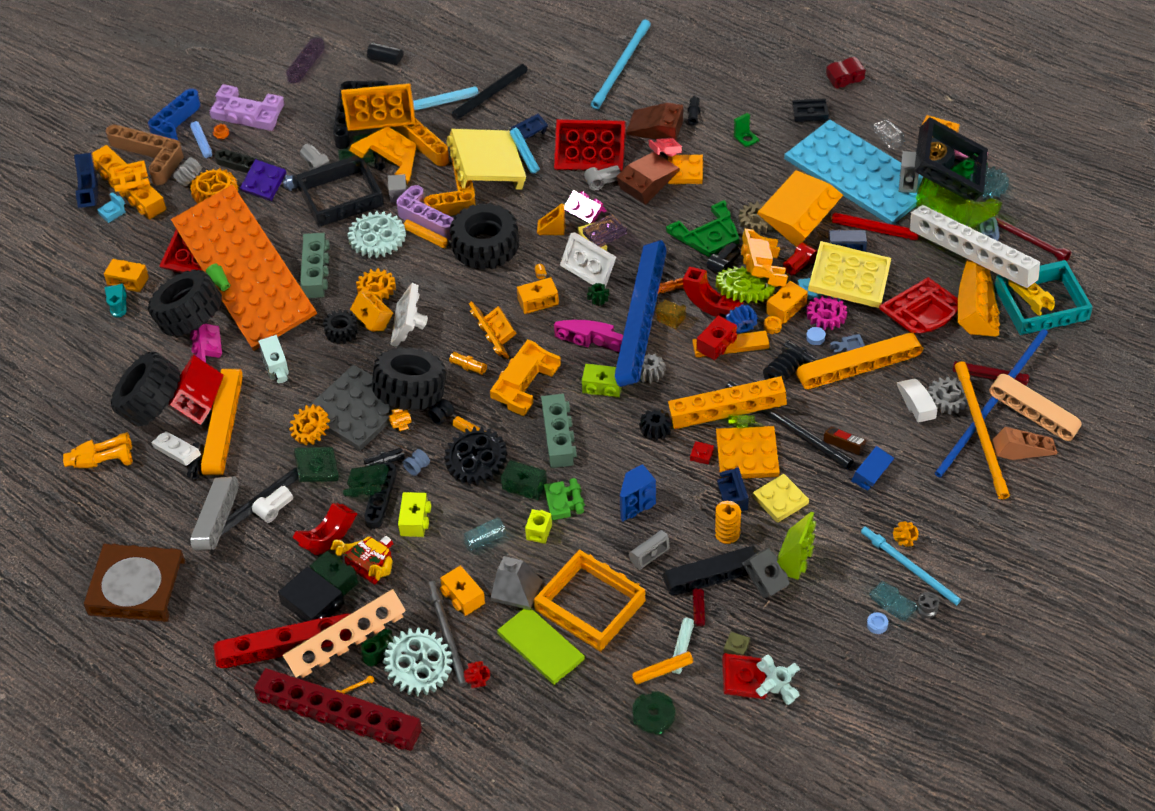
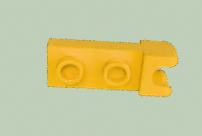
M1009 280L1008 284L1031 306V309L1038 316L1042 315V307L1050 311L1054 309V297L1048 291L1045 292L1036 283L1025 288Z

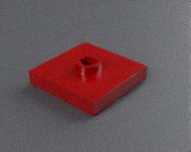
M724 653L722 657L723 694L765 699L767 694L760 697L756 692V689L761 687V684L766 679L765 672L759 670L756 665L762 661V658Z

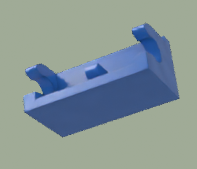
M876 446L856 470L851 482L856 483L865 490H869L870 486L873 487L875 482L893 462L894 457Z

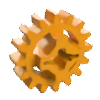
M379 268L375 272L370 269V273L363 272L364 277L359 276V281H356L357 293L359 291L372 292L382 302L383 298L388 300L389 295H394L393 290H396L395 278L392 277V273L387 274L386 270L380 272Z
M312 404L310 408L308 405H305V410L299 409V414L293 415L295 420L290 421L293 426L289 430L292 432L291 436L299 444L303 443L307 446L308 443L314 445L316 439L319 442L321 441V435L326 436L324 431L329 429L327 423L330 422V419L327 417L328 413L320 406L317 407Z

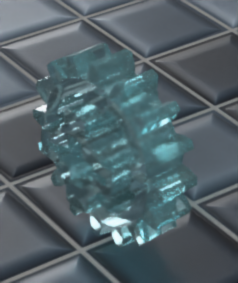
M986 166L984 198L987 195L990 198H993V195L1000 197V193L1005 194V191L1008 190L1009 177H1006V172L1001 173L1002 169L995 170V166L989 169Z

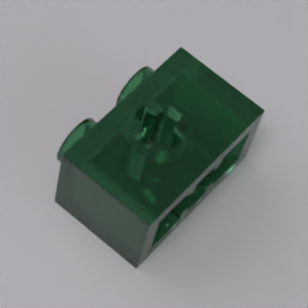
M509 460L501 476L502 490L539 500L544 490V484H547L546 470Z
M326 551L310 565L312 570L340 590L343 597L358 584L356 570L351 565L347 566L336 554L332 555Z

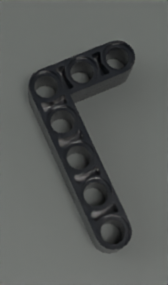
M345 81L341 84L333 129L335 146L338 149L348 148L352 137V130L348 131L341 90L388 86L386 81Z

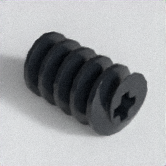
M784 349L773 362L765 367L763 370L764 379L782 376L784 383L785 380L789 379L790 375L794 374L799 366L804 364L803 357L794 349Z

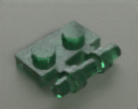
M386 464L352 468L347 481L349 488L343 490V495L355 498L362 494L370 496L380 492V485L384 484L389 468Z

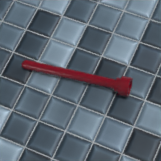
M996 218L999 227L1054 254L1057 261L1066 260L1067 262L1071 256L1070 250L1066 248L1058 249Z

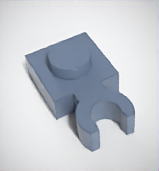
M860 334L843 337L841 343L838 341L830 343L831 350L837 349L834 350L833 355L865 346Z

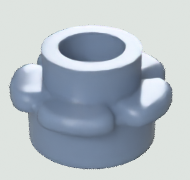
M286 175L285 179H283L285 189L292 191V189L297 188V180L294 175Z

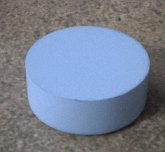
M812 327L807 331L806 339L812 345H821L825 341L826 334L822 328Z
M879 612L870 614L867 619L868 630L874 634L884 633L888 628V618Z

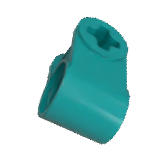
M124 284L105 287L106 301L110 306L111 315L116 318L124 316L127 313V295Z

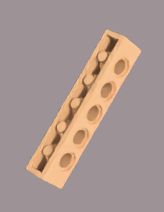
M391 589L283 654V657L294 676L298 677L300 675L302 679L312 673L311 668L319 665V667H322L331 661L329 657L337 653L340 656L349 650L347 646L354 642L358 645L367 639L366 635L373 631L376 634L385 629L384 624L390 620L392 623L403 618L402 613L406 610L394 590ZM379 607H384L387 610V616L384 619H379L376 615V610ZM361 618H367L369 621V627L366 630H361L358 627V621ZM342 629L350 630L351 637L349 640L343 641L340 639L339 634ZM324 640H330L333 643L331 651L324 652L322 650L321 644ZM306 651H312L315 655L311 663L303 661V654Z

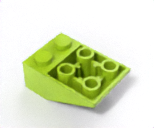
M814 512L807 514L788 530L778 554L777 562L790 578L799 580L801 572L805 573L807 569V557L812 556L814 550L812 544L815 538L814 530L816 527V521H813Z

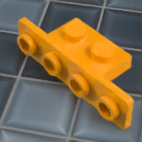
M471 301L469 303L472 308L470 312L475 319L479 320V327L487 332L485 336L491 344L495 345L493 347L494 351L498 356L503 355L508 359L510 356L503 347V344L517 333L504 312L498 306L484 316L481 310Z

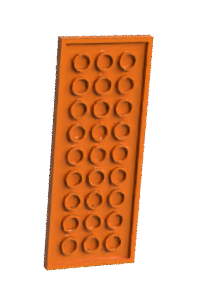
M233 184L171 219L202 271L206 272V269L212 264L222 266L230 283V287L225 291H221L217 286L222 295V302L253 351L260 348L259 340L274 335L279 337L317 315L315 308Z

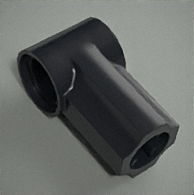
M734 243L727 244L717 255H711L707 262V268L717 274L719 272L722 273V270L730 268L731 264L740 255L741 250Z

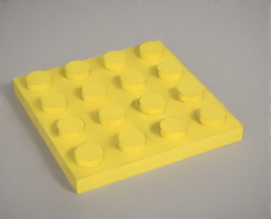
M820 241L808 291L879 308L882 304L891 258Z

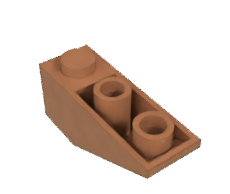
M1004 427L992 440L996 456L1011 460L1050 456L1058 453L1053 438L1009 427Z

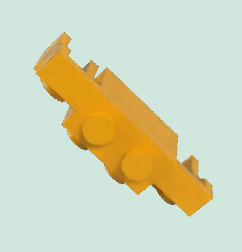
M744 229L741 255L744 257L743 264L746 265L747 272L758 278L766 277L767 284L771 286L785 287L788 275H784L786 268L771 266L773 258H778L780 247H777L778 239L760 236L754 230Z
M527 339L516 356L510 359L505 371L500 373L499 379L490 390L491 399L507 405L508 410L525 416L534 403L533 396L525 393L526 389L539 372L552 377L561 365V357L544 350L536 342Z

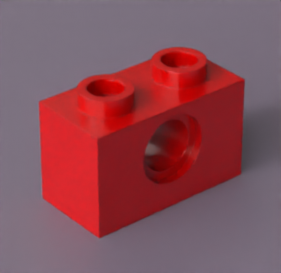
M718 315L697 337L696 351L716 360L725 353L730 344L736 341L737 325Z

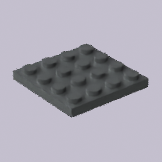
M353 364L318 396L309 407L311 408L312 404L317 407L323 408L328 413L327 417L330 419V422L327 423L329 429L325 430L361 451L390 423L389 415H392V410L397 407H390L389 404H384L380 399L378 400L372 391L373 376Z

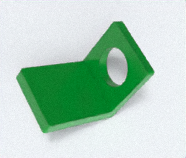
M749 113L734 119V137L745 148L759 142V138L749 130ZM750 136L752 140L744 141L743 137Z

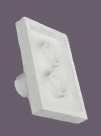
M574 232L570 234L560 266L592 285L601 283L605 284L606 288L616 256Z
M411 283L396 305L390 343L392 346L398 347L401 341L404 342L408 332L412 331L414 326L423 330L427 323L428 317L417 312L416 303L420 295L418 293L419 285Z

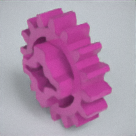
M821 295V299L815 297L814 302L810 301L807 307V320H811V325L816 324V327L822 326L823 330H826L827 327L833 330V326L840 328V323L844 324L845 319H847V306L843 305V301L838 302V298L831 299V296L824 298Z

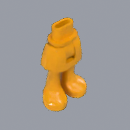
M128 432L101 443L94 444L92 440L77 446L76 450L74 448L71 449V452L63 454L64 466H73L74 468L81 469L97 467L98 463L110 459H120L124 465H132L133 460L130 452L132 450L131 438Z

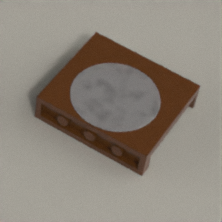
M103 544L84 601V607L88 616L168 622L170 616L167 609L179 566L180 564H185L182 550L176 548L139 547L137 545Z

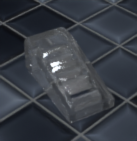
M887 119L872 125V129L889 149L892 150L905 144L904 133Z

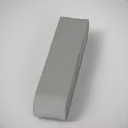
M235 476L214 479L191 535V546L194 551L213 550L216 548L238 492L239 485Z

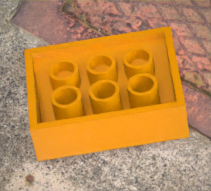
M410 84L341 90L348 131L416 124Z
M795 170L757 214L797 247L832 210L843 194L831 184Z

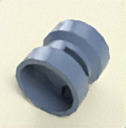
M416 449L411 457H407L403 461L404 468L413 476L419 474L422 467L425 468L430 464L429 457L420 449Z

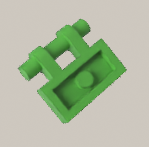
M570 479L569 487H565L563 481L544 484L552 520L571 517V510H576L577 514L584 513L583 507L585 503L584 499L581 498V486L578 484L577 479ZM573 496V500L568 501L567 497Z

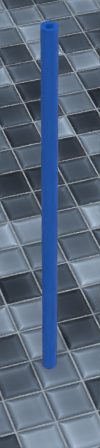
M1042 329L1008 374L1010 377L1016 378L1048 335L1047 330ZM993 396L981 410L983 419L986 418L998 402V399ZM974 421L935 471L937 477L941 478L975 433Z

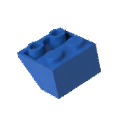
M643 464L625 474L620 492V517L622 521L631 519L638 513L648 510L656 504V479Z

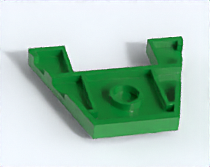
M725 200L711 206V212L718 219L692 231H689L680 220L666 226L668 234L708 257L718 254L727 244H739L740 239L731 220V214L727 209Z

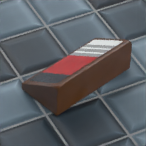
M832 426L825 431L823 438L824 442L860 455L867 442L864 438Z

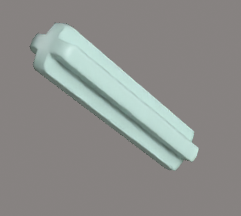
M683 619L673 657L687 652L694 626L693 619ZM682 668L676 669V670L671 671V672H672V673H676V674H680L681 671H682Z

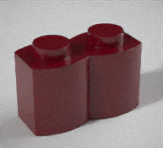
M850 57L842 62H834L826 67V76L834 88L845 87L849 83H858L865 79L866 69L857 57Z

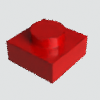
M695 441L690 461L709 465L714 452V445Z

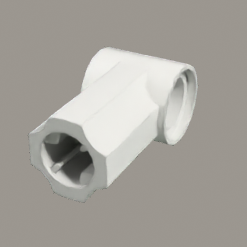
M281 486L267 498L261 497L257 499L252 506V511L265 522L270 523L277 517L278 511L293 500V495L286 486Z

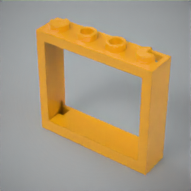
M579 549L534 598L535 611L601 652L645 602V589L640 587L639 583L632 582L624 574L617 573L606 563L599 562L591 554L588 555ZM581 568L631 598L629 603L603 632L598 631L552 602L553 598Z

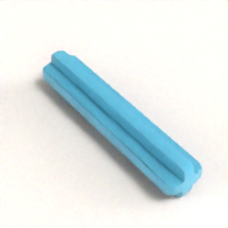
M512 129L510 135L529 171L535 174L540 170L519 129Z

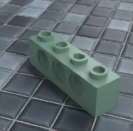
M325 233L303 234L300 287L307 298L325 297V290H328V281L325 277L329 275L326 263H329V253L327 251L330 250L329 240H326Z
M564 394L541 396L550 468L573 466V458L577 457L576 446L571 444V442H574V432L569 430V427H572L571 416H567V413L570 412L569 401H565Z

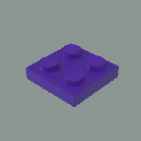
M255 159L240 189L242 192L272 201L287 172L283 168Z

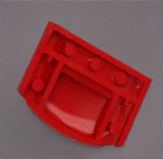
M928 277L881 304L879 309L911 333H927L942 327L957 314L958 298Z

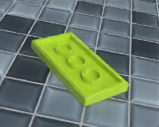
M533 609L521 610L497 629V634L553 685L585 660V656Z

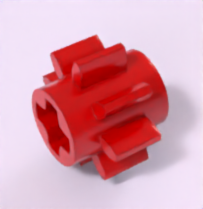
M482 661L468 663V668L464 671L465 682L471 684V688L486 686L485 681L490 678V671L487 666L483 665Z

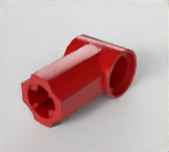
M803 242L800 243L794 254L783 263L786 273L792 276L797 274L807 264L812 265L816 260L818 251Z

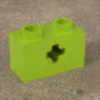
M585 364L582 377V393L620 397L622 387L618 386L615 380L616 367Z

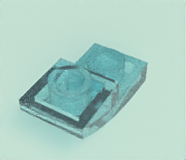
M883 581L869 593V596L878 605L904 622L917 609L915 602L899 595V589Z

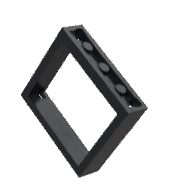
M929 117L919 128L914 172L974 203L984 194L988 149ZM932 137L974 160L972 181L930 159Z
M357 155L296 175L298 188L318 227L384 206L383 195L364 159ZM359 172L361 173L372 194L318 212L307 189Z

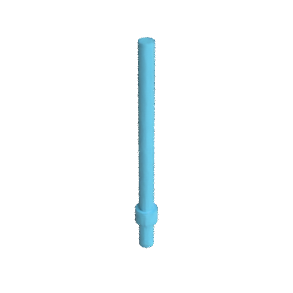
M866 526L861 530V533L870 539L872 544L878 549H883L953 604L958 605L961 599L888 544L883 536L875 534Z

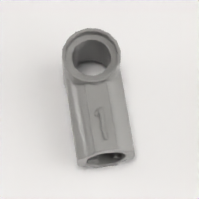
M305 144L300 150V155L308 163L310 170L330 164L328 157L324 153L320 154L313 145Z
M618 165L601 170L593 167L585 171L584 177L590 189L596 191L601 189L606 183L617 181L616 176L620 173Z

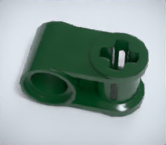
M389 628L381 630L378 634L362 643V660L367 666H375L383 661L384 658H387L384 655L385 650H389V642L394 643V636Z

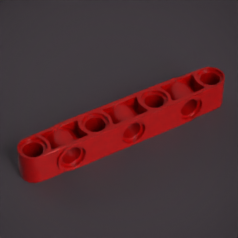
M350 614L316 619L218 641L213 645L216 666L219 668H229L283 657V654ZM342 629L339 634L340 639L343 641L349 640L351 637L350 630ZM324 640L321 648L332 646L333 643L330 640Z

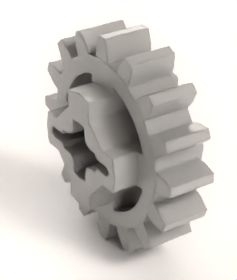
M940 377L938 382L933 381L932 386L929 385L928 393L932 397L937 409H941V413L947 411L948 414H951V411L959 413V409L965 410V405H968L962 384L957 382V378L950 380L949 377H946V380H943Z

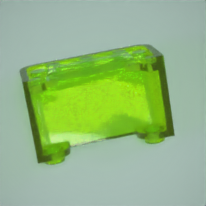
M923 177L916 195V205L918 207L922 205L927 206L970 228H974L996 216L1002 206V202L995 198H990L986 202L966 200Z

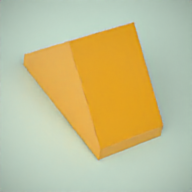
M561 203L538 220L537 234H565L564 204Z

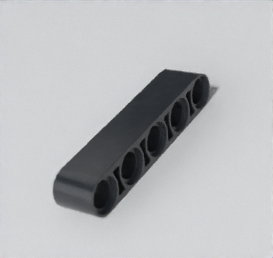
M754 546L745 547L669 569L663 573L662 578L671 596L681 595L694 589L705 588L749 575L742 562L758 553Z

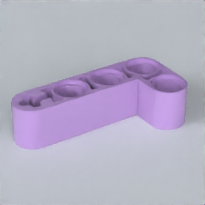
M414 185L409 187L397 199V209L400 218L413 221L448 240L451 239L450 225L454 219L426 205L421 186Z

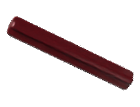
M959 361L954 362L953 372L957 373L955 369V364ZM966 363L969 374L972 376L996 380L1000 374L1008 375L1010 373L1008 370ZM1018 373L1015 380L1023 385H1027L1029 375Z

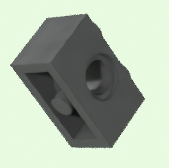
M769 548L761 550L742 562L762 598L770 597L790 584L787 573L779 566L777 556ZM765 568H768L770 571L769 577L765 574Z

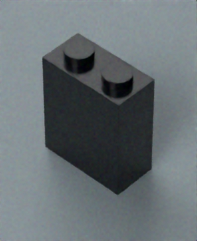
M308 566L278 591L281 604L304 622L328 618L333 613L339 611L344 604L342 592Z

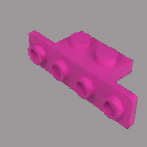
M203 324L199 329L191 331L190 339L193 343L191 351L195 356L205 363V355L220 358L222 347L219 326Z

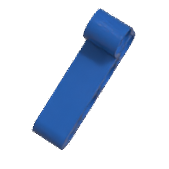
M187 89L148 121L151 134L178 140L176 127L201 107L197 90Z

